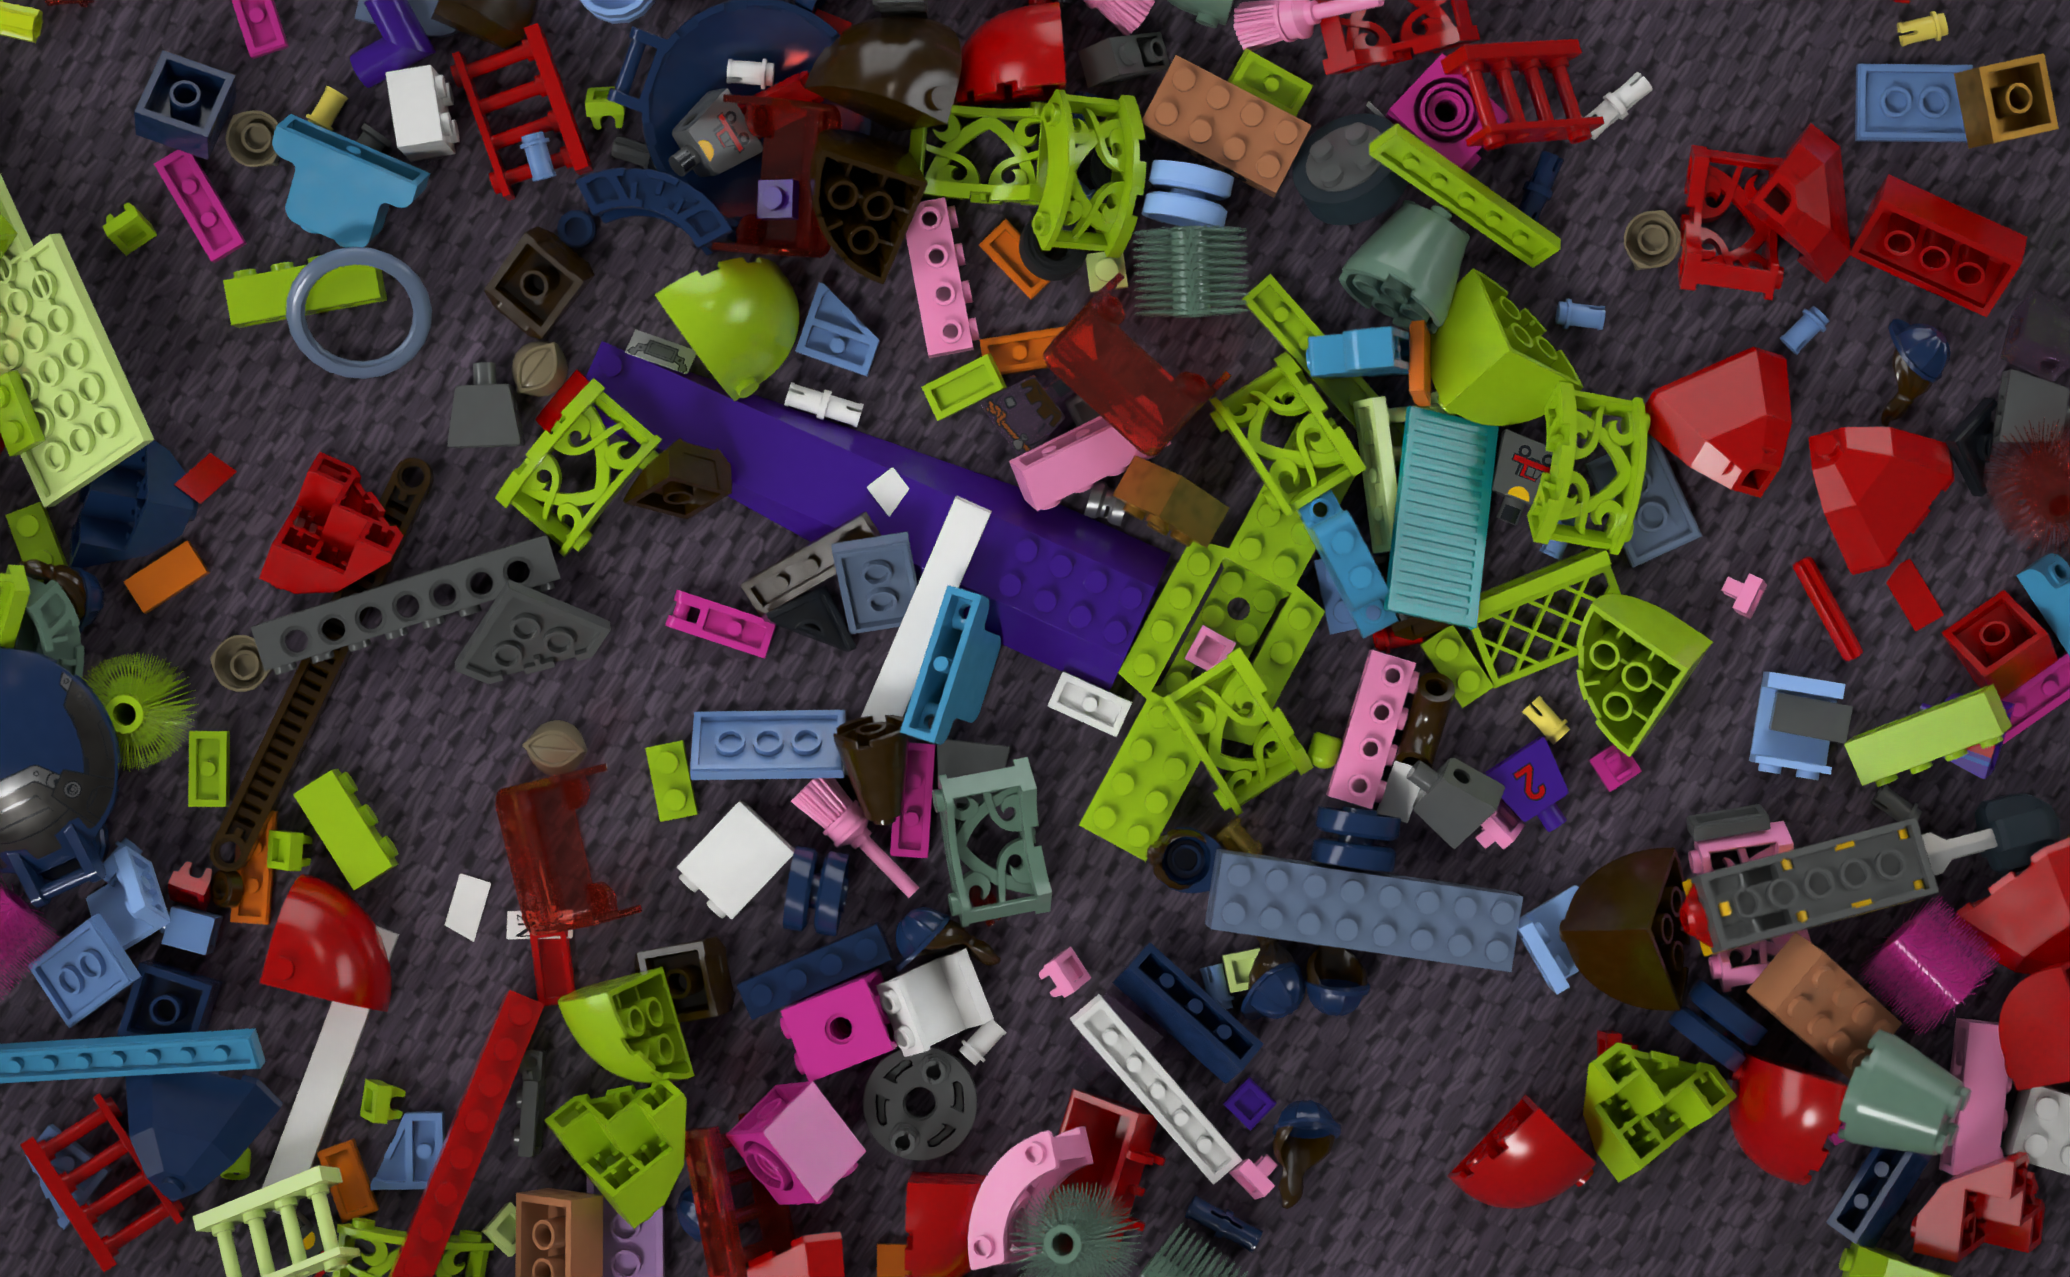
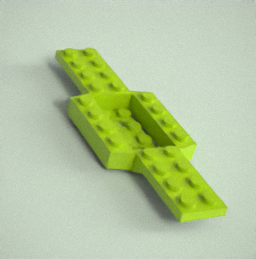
M1297 422L1283 449L1299 451L1296 435L1300 423ZM1312 432L1307 436L1306 444L1308 451H1313L1310 440L1313 442L1319 441L1321 438L1320 434ZM1343 464L1326 468H1314L1318 481L1342 467ZM1298 468L1300 483L1297 488L1291 476H1284L1281 479V487L1290 499L1311 486L1306 468ZM1350 476L1331 488L1339 505L1355 477ZM1263 484L1229 548L1209 544L1206 548L1195 542H1192L1190 547L1186 546L1118 672L1146 698V701L1081 819L1079 826L1145 862L1148 859L1146 857L1148 847L1154 844L1160 837L1201 761L1182 729L1180 728L1174 732L1162 714L1163 711L1168 709L1162 698L1168 694L1171 695L1192 681L1191 672L1197 665L1184 658L1202 625L1235 642L1236 645L1232 652L1240 647L1248 659L1280 599L1288 597L1252 663L1253 668L1268 689L1266 691L1272 698L1267 703L1272 710L1325 613L1315 601L1296 585L1316 547L1297 510L1287 518L1280 509L1275 512L1271 509L1262 492L1267 490L1265 484ZM1318 502L1313 506L1315 516L1324 517L1327 514V507L1324 503ZM1222 562L1224 569L1161 685L1155 686ZM1234 598H1243L1250 606L1248 616L1242 620H1235L1228 614V604ZM1234 669L1209 686L1219 694L1228 677L1234 672ZM1200 690L1182 702L1181 705L1189 718L1198 719L1201 716V710L1193 702H1203L1213 709L1215 701L1203 690ZM1234 702L1232 708L1239 713L1247 714L1252 709V702H1245L1242 710ZM1228 716L1222 738L1253 746L1264 723L1256 726H1245L1235 722ZM1195 734L1206 750L1207 734Z

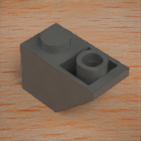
M1161 32L1110 37L1078 51L1088 88L1114 85L1164 71L1170 67Z

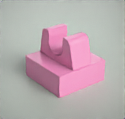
M1749 573L1745 583L1727 577L1721 591L1736 599L1732 607L1736 613L1751 619L1767 588V584L1763 579Z
M1202 625L1184 659L1207 671L1226 659L1236 643Z
M1500 800L1497 810L1481 824L1483 827L1482 831L1475 838L1485 849L1496 841L1504 850L1515 841L1526 825Z
M1072 947L1055 956L1039 972L1040 979L1050 976L1057 986L1050 991L1053 997L1063 995L1065 998L1091 979V976Z
M1266 1154L1264 1157L1261 1156L1255 1163L1249 1158L1241 1161L1229 1173L1256 1200L1265 1197L1275 1187L1267 1177L1278 1164Z

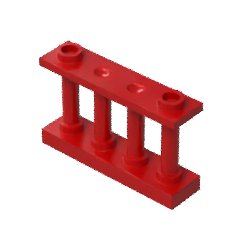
M539 23L524 27L527 39L521 40V45L467 64L466 58L461 52L452 53L455 65L450 66L452 76L458 88L464 86L494 170L488 173L491 185L496 195L502 193L503 197L508 201L516 199L511 185L532 178L529 163L506 171L498 150L521 142L522 136L540 131L544 133L552 130L554 133L561 131L565 146L560 147V152L550 155L554 170L564 166L567 169L573 167L579 176L594 171L547 38ZM528 59L529 62L536 61L540 74L534 76L535 80L480 100L473 78ZM537 95H541L542 98L548 96L553 109L547 112L548 116L495 135L492 134L486 117L487 113Z
M1578 39L1465 44L1442 59L1441 64L1445 75L1462 74L1463 78H1467L1482 125L1481 130L1465 139L1467 147L1484 146L1485 150H1492L1505 144L1569 140L1570 144H1576L1592 137L1591 132L1605 124L1603 117L1582 118L1567 68L1570 66L1569 61L1582 53ZM1547 69L1548 73H1552L1566 119L1554 120L1539 70ZM1510 71H1519L1520 75H1524L1538 121L1526 122ZM1482 73H1490L1491 76L1496 77L1510 123H1497Z
M99 1093L93 1097V1100L99 1107L97 1110L47 1142L43 1139L37 1143L32 1136L20 1144V1146L102 1271L106 1272L117 1264L113 1257L119 1254L118 1249L168 1216L177 1225L183 1221L180 1213L185 1208L180 1200L170 1201L147 1179L130 1138L117 1120L123 1114L111 1096L104 1100ZM108 1121L120 1140L68 1174L64 1171L58 1175L50 1163L57 1158L55 1154ZM126 1153H129L140 1172L90 1205L84 1203L79 1207L72 1196V1193L78 1190L76 1186ZM149 1184L161 1201V1204L112 1236L105 1235L100 1238L93 1228V1225L99 1222L97 1218Z

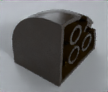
M895 15L865 20L841 32L842 35L830 47H826L815 61L804 87L895 132L947 124L961 73L962 53L960 42L956 33L949 26L923 17Z
M827 129L821 131L813 149L809 175L810 196L818 224L829 245L832 246L849 267L864 277L884 285L928 182L907 147L850 130Z
M1675 847L1653 848L1633 852L1617 858L1595 871L1576 891L1565 919L1560 922L1559 926L1561 941L1566 943L1576 967L1592 985L1618 1001L1649 1010L1681 1011L1687 986L1689 968L1683 967V945H1690V935L1683 929L1679 910L1683 904L1681 891H1684L1682 884L1684 876Z

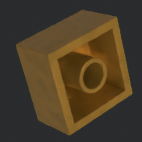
M2044 53L1954 73L1968 148L2059 129Z
M1136 455L1113 493V496L1125 503L1123 511L1141 521L1144 517H1147L1148 527L1164 536H1167L1168 532L1171 531V538L1190 547L1192 542H1195L1207 548L1229 510V507L1183 476Z

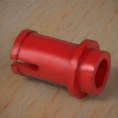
M1386 627L1372 634L1376 651H1384L1385 654H1390V649L1423 643V637L1413 641L1394 635L1391 627Z

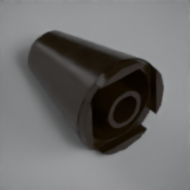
M885 715L886 722H873V716L861 717L839 725L836 728L837 734L833 733L834 743L865 818L874 821L876 825L891 824L896 821V817L903 813L910 735L900 732L904 717Z

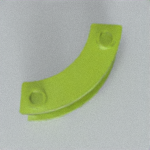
M1056 89L1041 113L1048 145V170L1042 200L1031 223L1033 232L1042 250L1050 251L1052 247L1104 251L1107 257L1120 258L1137 223L1138 217L1132 214L1137 195L1144 194L1146 162L1140 161L1139 141L1145 140V133L1135 96L1121 95L1118 100L1069 95L1066 94L1065 90ZM1072 113L1082 114L1087 125L1080 119L1072 118ZM1096 116H1103L1107 118L1105 119V121L1099 123ZM1095 147L1101 161L1112 170L1111 182L1101 186L1089 200L1080 185L1076 171L1086 155ZM1107 147H1111L1112 156H1111V154L1109 153ZM1108 195L1107 203H1102ZM1078 221L1072 231L1061 230L1063 225H1072ZM1090 225L1095 228L1096 233L1085 231Z
M1031 102L1030 108L1020 109L952 105L947 130L938 132L933 129L936 137L946 143L942 148L926 143L927 127L911 129L909 152L923 175L925 150L936 155L925 176L928 184L922 198L938 199L945 197L946 201L951 198L960 200L970 199L971 195L970 203L1003 205V202H1014L1021 205H1040L1048 170L1047 137L1041 117L1043 108L1047 103ZM958 118L975 119L976 121L962 129ZM1001 121L1018 123L1013 132ZM1040 123V136L1036 134L1033 137H1028V127ZM991 130L1009 146L1015 156L998 164L993 170L988 184H981L980 175L975 165L957 153L971 140ZM1039 137L1038 151L1028 153L1026 148L1034 145ZM1038 160L1037 174L1035 173V169L1032 161ZM951 161L958 162L966 167L967 175L964 179L955 180L953 178V173L958 168L949 165ZM1019 165L1021 170H1011L1015 173V180L1012 183H1006L1003 180L1004 172L1013 166Z
M1285 351L1273 359L1277 366L1221 401L1217 397L1212 398L1210 402L1215 410L1209 414L1221 433L1225 430L1229 431L1267 487V490L1262 492L1271 509L1274 512L1280 509L1288 518L1294 514L1293 512L1350 476L1355 477L1367 468L1342 428L1336 425L1332 417L1328 420L1325 418L1323 413L1328 410L1327 405L1312 383H1308L1298 364ZM1288 397H1295L1292 403L1283 405ZM1270 410L1283 416H1296L1307 411L1310 413L1302 420L1297 430L1296 440L1299 451L1283 449L1262 442L1263 426ZM1249 427L1247 439L1240 428ZM1312 432L1321 434L1319 441L1313 442L1310 440L1313 451H1308L1306 444L1307 436ZM1259 457L1274 462L1269 472ZM1343 464L1342 467L1318 481L1314 468H1326ZM1298 468H1306L1311 486L1290 499L1281 487V479L1284 476H1291L1297 488L1300 483Z
M594 378L561 412L562 417L559 421L557 420L551 429L554 433L551 435L545 430L525 454L527 456L525 461L517 469L513 470L495 497L505 508L510 504L517 508L561 547L559 553L564 557L573 548L579 552L590 541L593 534L589 530L635 473L639 469L644 470L659 455L656 449L662 441L657 434L654 436L603 392L605 387ZM596 405L610 417L616 425L606 430L594 406ZM620 429L626 431L641 444V447L631 458H623L620 454L621 447L628 444V441H618L612 445L609 444L608 438ZM573 431H578L581 433V440L589 435L592 440L585 445L575 446L571 442L570 437ZM594 448L596 456L595 488L577 493L559 492L562 484V473L557 460L552 455L555 449L566 455H580ZM611 467L623 470L610 485ZM541 470H548L552 475L550 490L545 489L550 480L543 481L540 478ZM595 503L587 514L584 515L580 506ZM554 505H559L557 510L558 516L552 512ZM566 514L574 519L573 529L563 522L565 521Z
M1558 381L1544 407L1546 451L1553 452L1550 473L1542 472L1535 499L1527 514L1533 542L1548 545L1550 540L1606 549L1609 550L1610 554L1619 555L1624 543L1629 542L1633 535V520L1640 500L1646 467L1647 432L1650 427V415L1645 412L1643 398L1634 397L1631 401L1574 390L1573 383ZM1577 410L1592 412L1591 418ZM1603 415L1622 418L1620 422L1622 434L1616 428L1618 420L1608 421L1603 428ZM1577 434L1580 435L1581 439L1587 438L1582 448L1576 445ZM1599 442L1612 459L1618 474L1605 488L1590 497L1586 480L1582 475L1574 471L1573 467L1575 460L1590 455ZM1573 483L1578 490V495L1572 494L1568 498L1569 486ZM1589 512H1591L1590 517L1595 525H1602L1603 515L1605 513L1610 514L1604 526V532L1585 528ZM1575 517L1574 526L1558 524L1559 520Z
M1240 647L1228 654L1226 659L1171 695L1168 694L1162 698L1168 708L1162 714L1174 732L1180 728L1182 729L1218 789L1213 791L1214 796L1224 811L1232 808L1236 816L1243 813L1240 806L1297 770L1302 776L1314 768L1280 708L1276 707L1271 710L1267 704L1272 700L1266 691L1268 689ZM1234 669V672L1228 677L1219 694L1209 686ZM1200 690H1203L1215 701L1213 709L1203 702L1195 701L1193 703L1201 710V716L1198 719H1191L1185 714L1181 703ZM1235 702L1240 710H1242L1245 702H1252V709L1247 714L1237 712L1232 706ZM1228 716L1235 722L1245 726H1256L1266 721L1268 722L1258 733L1254 741V758H1236L1221 753L1222 736ZM1195 734H1207L1206 750ZM1275 741L1273 747L1264 748L1268 742ZM1263 749H1265V752L1267 754L1265 756H1263ZM1216 767L1229 771L1224 779Z
M353 1218L350 1224H338L336 1232L339 1233L338 1243L340 1247L354 1248L355 1239H363L373 1243L375 1250L371 1254H364L360 1251L363 1261L370 1265L367 1270L352 1265V1259L347 1261L348 1266L333 1271L332 1277H349L350 1272L358 1277H382L392 1268L400 1249L398 1247L388 1253L385 1243L402 1245L406 1232L376 1227V1221L367 1218ZM460 1230L459 1235H450L435 1275L437 1277H452L451 1275L460 1273L466 1264L464 1262L458 1265L454 1264V1257L460 1252L469 1251L465 1277H485L489 1251L494 1250L495 1244L492 1241L482 1239V1233L477 1231Z

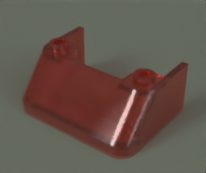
M723 94V102L747 105L745 122L749 132L755 137L764 138L761 180L794 179L799 181L798 220H761L757 218V214H747L737 226V243L712 242V250L811 258L825 257L830 251L831 245H829L813 210L809 183L810 163L819 133L827 129H841L842 119L840 111L832 104L773 97Z
M1119 272L1090 299L1044 350L1043 358L1046 365L1137 450L1148 456H1156L1200 412L1232 375L1225 371L1211 386L1197 373L1185 371L1181 372L1176 378L1170 375L1118 327L1125 319V312L1121 302L1110 294L1125 278Z
M606 763L505 787L497 792L495 805L523 922L527 930L534 936L594 926L642 912L641 904L618 909L617 897L613 889L605 882H592L575 810L585 807L589 799L590 786L586 776L608 771Z

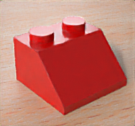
M2002 590L1942 632V636L1975 683L1980 688L1994 684L2000 700L2058 661L2049 634L2005 590Z

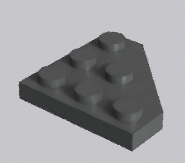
M508 580L455 660V671L484 683L492 684L504 681L503 676L524 671L527 675L555 667V662L574 657H576L577 661L592 658L611 631L610 621Z

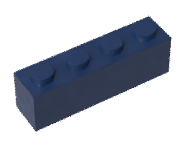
M878 921L744 979L737 984V987L751 1020L887 962L894 957V954Z
M1150 942L1132 958L1112 982L1225 1084L1243 1071L1264 1045Z
M1873 1147L1826 1223L1853 1243L1875 1248L1933 1155Z

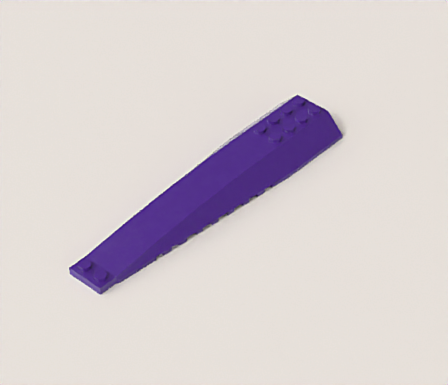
M604 341L601 342L586 375V379L589 382L593 378L605 387L603 392L654 436L657 434L662 439L656 449L658 454L680 437L686 443L712 450L719 448L731 464L732 493L728 497L810 542L864 511L867 512L882 536L908 532L918 583L955 497L959 496L991 510V515L959 586V589L976 593L989 599V611L985 621V630L1000 636L1002 645L1107 691H1110L1171 555L1060 504L1050 509H1040L1037 511L1024 500L1021 490L1017 486L826 419H817L816 416L784 406L754 394L745 398H739L734 402L715 380L692 372L684 374L638 358ZM596 405L594 406L607 429L616 425L610 417ZM623 429L614 433L637 447H641V444ZM890 468H894L909 487V490L889 517L869 492L867 486ZM968 606L964 610L965 619H967L971 606Z

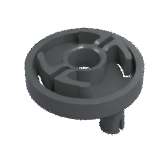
M932 1045L930 1046L931 1049L926 1052L904 1057L901 1048L888 1054L876 1065L864 1090L863 1112L873 1137L889 1152L909 1160H931L954 1150L970 1132L977 1112L976 1086L966 1066L950 1052ZM911 1063H912L913 1066H911V1067L907 1068L906 1070H904V1071L895 1079L896 1075H897L900 1071H902L904 1068L908 1067V1066L911 1065ZM953 1083L955 1084V1088H956V1104H954V1101H955V1092H954ZM918 1087L928 1089L935 1097L934 1109L929 1114L923 1116L913 1114L906 1105L907 1094L912 1089ZM876 1094H878V1118L881 1123L887 1121L885 1125L880 1124L877 1119ZM954 1128H956V1130L948 1138L943 1140L939 1145L929 1146L928 1140H930L931 1145L938 1144L943 1138L949 1135Z

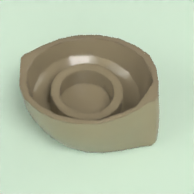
M252 110L233 115L226 132V144L231 156L238 163L245 166H279L280 156L274 151L272 146L278 122L271 115L263 111Z
M1664 210L1646 211L1638 214L1626 227L1624 248L1636 271L1667 265L1675 258L1680 249L1681 233L1676 223Z
M532 341L522 346L516 352L511 370L517 387V393L537 397L549 396L563 385L567 377L568 365L564 353L557 342Z
M236 635L227 638L210 657L213 671L220 684L235 692H246L255 689L274 671V669L264 670L255 640L247 635Z
M561 720L541 724L528 740L522 744V747L525 748L536 768L554 777L572 773L580 765L588 751L578 729L572 724Z

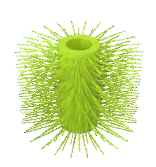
M138 652L136 657L134 654V665L133 657L130 661L131 654L129 656L128 653L126 661L125 655L124 663H122L123 658L121 660L120 657L118 664L116 660L110 667L107 664L106 670L104 669L100 675L95 671L94 674L99 679L91 678L96 682L89 679L92 682L90 683L84 679L94 689V693L102 701L111 719L116 736L118 737L120 756L121 753L123 756L122 765L123 762L126 765V756L129 772L131 768V762L129 764L130 756L133 768L132 746L134 748V765L137 761L136 769L138 766L139 770L140 762H142V767L143 760L145 759L142 746L145 749L147 761L149 760L152 763V760L155 758L158 763V754L152 747L151 742L156 747L159 755L161 753L165 754L163 748L166 747L165 743L169 746V749L173 750L169 743L173 737L172 735L178 737L174 733L180 735L177 732L182 733L183 729L175 726L189 723L185 721L193 719L183 717L197 712L180 713L190 712L182 711L186 707L199 705H174L194 698L160 704L175 697L163 701L159 700L190 684L170 691L187 678L172 683L169 678L173 675V671L171 675L168 674L159 684L158 682L166 672L162 670L157 675L156 673L154 674L158 666L156 665L155 667L154 664L151 670L152 654L149 664L147 658L144 667L145 658L143 661V657H141L140 662V653L138 656ZM125 664L128 670V677L125 671ZM117 666L121 672V676L118 673ZM122 666L125 672V677L122 673ZM113 668H114L115 671L117 672L118 678L116 677ZM110 670L114 674L116 681L112 677ZM131 706L135 709L136 717L132 714ZM157 734L165 741V743L159 739ZM149 744L152 747L153 753L149 749ZM145 745L147 746V748H148V750H149L150 757H149V755H148V753H147V751H146ZM139 746H140L141 752H142V759H141V756H140V753H139Z

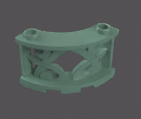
M27 577L31 592L16 638L15 649L31 650L57 660L56 664L66 669L73 676H82L84 646L81 645L78 627L80 622L74 606L56 581L50 580L47 584H44L37 579Z
M1028 757L1014 759L1012 767L947 779L946 774L938 775V789L932 790V798L936 813L940 812L943 842L953 893L948 894L951 915H958L961 927H967L971 923L1035 911V914L1050 912L1052 890L1047 875L1042 846H1034V843H1036V830L1034 827L1039 826L1037 787ZM982 794L983 801L978 804L971 797L972 795ZM966 797L968 800L967 805L963 808H957L955 806V799ZM1000 806L1003 813L1006 808L1013 807L1014 813L1010 818L1002 819L998 815L996 807ZM987 814L999 827L1008 831L1018 832L1019 838L1010 841L1001 849L997 858L996 869L980 860L966 846L972 832ZM955 819L963 821L960 827L958 828L957 832L955 828ZM1013 854L1019 855L1021 857L1020 866L1012 867L1009 863L1010 874L1005 873L1008 858ZM960 859L971 869L964 875H962ZM990 882L995 884L997 893L996 903L972 908L969 899L970 888L974 885L980 886V897L983 900L990 892ZM1006 889L1030 894L1031 896L1006 901Z

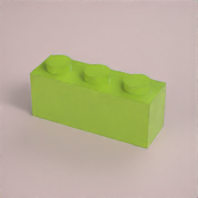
M333 769L293 795L355 891L397 866L398 862L395 856L398 855V851L388 836L382 838L374 825L378 823V819L368 804L362 806L354 794L358 791V788L352 777L347 772L341 774L339 769Z

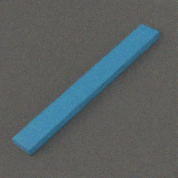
M256 1028L0 1044V1083L261 1069L266 1061Z

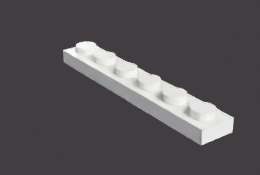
M1100 994L1070 1018L1076 1028L1213 1185L1242 1161L1239 1154Z

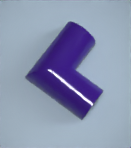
M367 0L364 2L365 7L382 35V38L350 55L352 67L364 86L371 88L386 80L385 72L406 69L436 53L408 0Z

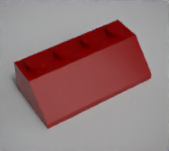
M1888 174L1869 206L1851 246L1850 256L1987 317L2021 266L2028 237Z

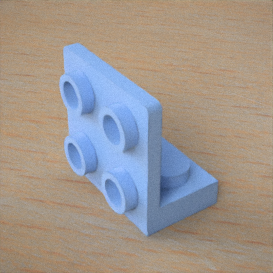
M127 846L114 853L118 866L116 870L118 881L115 883L116 885L112 887L107 884L86 898L91 917L98 913L101 914L124 951L171 923L152 862Z
M1573 885L1521 916L1519 927H1517V934L1545 982L1557 995L1570 987L1566 979L1579 971L1571 958L1566 943L1561 941L1559 934L1560 922L1565 919L1571 900L1579 888L1577 885Z

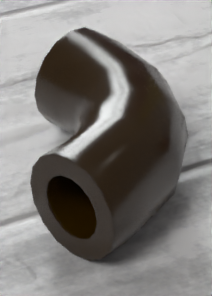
M1432 672L1420 677L1395 761L1413 766L1418 760H1421L1429 767H1433L1455 693V686L1447 676Z

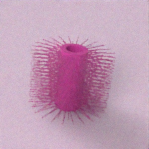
M0 883V973L6 978L8 977L5 973L13 978L4 968L10 973L12 972L9 968L17 973L10 966L12 965L18 970L12 964L13 962L23 972L25 971L15 962L20 963L14 956L28 966L20 958L25 959L21 953L30 959L24 952L30 955L28 951L33 953L27 946L34 950L32 946L38 949L32 943L37 944L34 940L38 936L37 933L48 943L50 942L42 934L52 942L53 940L44 932L46 930L38 924L40 922L36 916H40L33 913L32 910L39 911L29 907L28 904L32 903H26L21 898L22 895L18 896L14 893L13 884L11 891L7 886L4 888Z
M1943 901L1936 906L1935 904L1931 906V903L1922 913L1920 912L1916 917L1914 916L1912 920H1910L1912 915L1907 922L1904 923L1903 920V924L1895 929L1889 937H1883L1888 939L1883 943V947L1877 950L1879 951L1878 955L1869 962L1871 966L1867 967L1869 969L1864 974L1869 973L1866 976L1867 978L1873 973L1872 970L1876 966H1878L1875 969L1876 976L1883 970L1882 973L1885 975L1879 978L1881 980L1875 987L1880 984L1879 989L1885 983L1886 985L1882 989L1890 986L1891 988L1885 995L1901 985L1893 992L1895 995L1898 994V996L1894 999H1897V1001L1892 1006L1897 1002L1900 1004L1912 996L1910 999L1912 1001L1908 1004L1910 1006L1899 1018L1907 1010L1909 1011L1905 1016L1912 1012L1911 1015L1915 1012L1917 1014L1923 1008L1922 1017L1914 1024L1916 1025L1923 1019L1925 1023L1922 1027L1930 1021L1926 1025L1927 1027L1937 1016L1941 1015L1940 1020L1947 1010L1949 1012L1950 1009L1954 1008L1955 1012L1956 1005L1961 1001L1963 1002V999L1968 994H1974L1970 993L1971 990L1975 988L1974 985L1981 981L1977 980L1982 977L1980 975L1986 971L1984 969L1990 964L1988 961L1993 957L1991 956L1987 959L1989 955L1986 956L1981 964L1983 966L1980 968L1978 965L1987 953L1981 957L1978 953L1986 945L1977 951L1981 946L1979 945L1975 948L1979 944L1978 942L1970 949V945L1967 942L1973 935L1965 940L1971 934L1970 932L1964 937L1967 933L1966 931L1959 937L1958 934L1964 931L1955 932L1960 925L1953 930L1951 929L1946 934L1954 926L1949 923L1953 919H1950V917L1955 912L1948 917L1947 915L1942 918L1940 917L1935 922L1937 919L1935 917L1938 915L1937 912L1947 901L1941 907L1939 906ZM1955 934V936H1957V937H1956L1957 939H1956V940L1954 939V940L1952 941V939L1954 938V937H1952V936ZM1962 943L1964 944L1963 947H1965L1963 950L1959 947ZM1894 978V980L1892 981L1894 982V984L1891 985V983H1889L1888 981Z

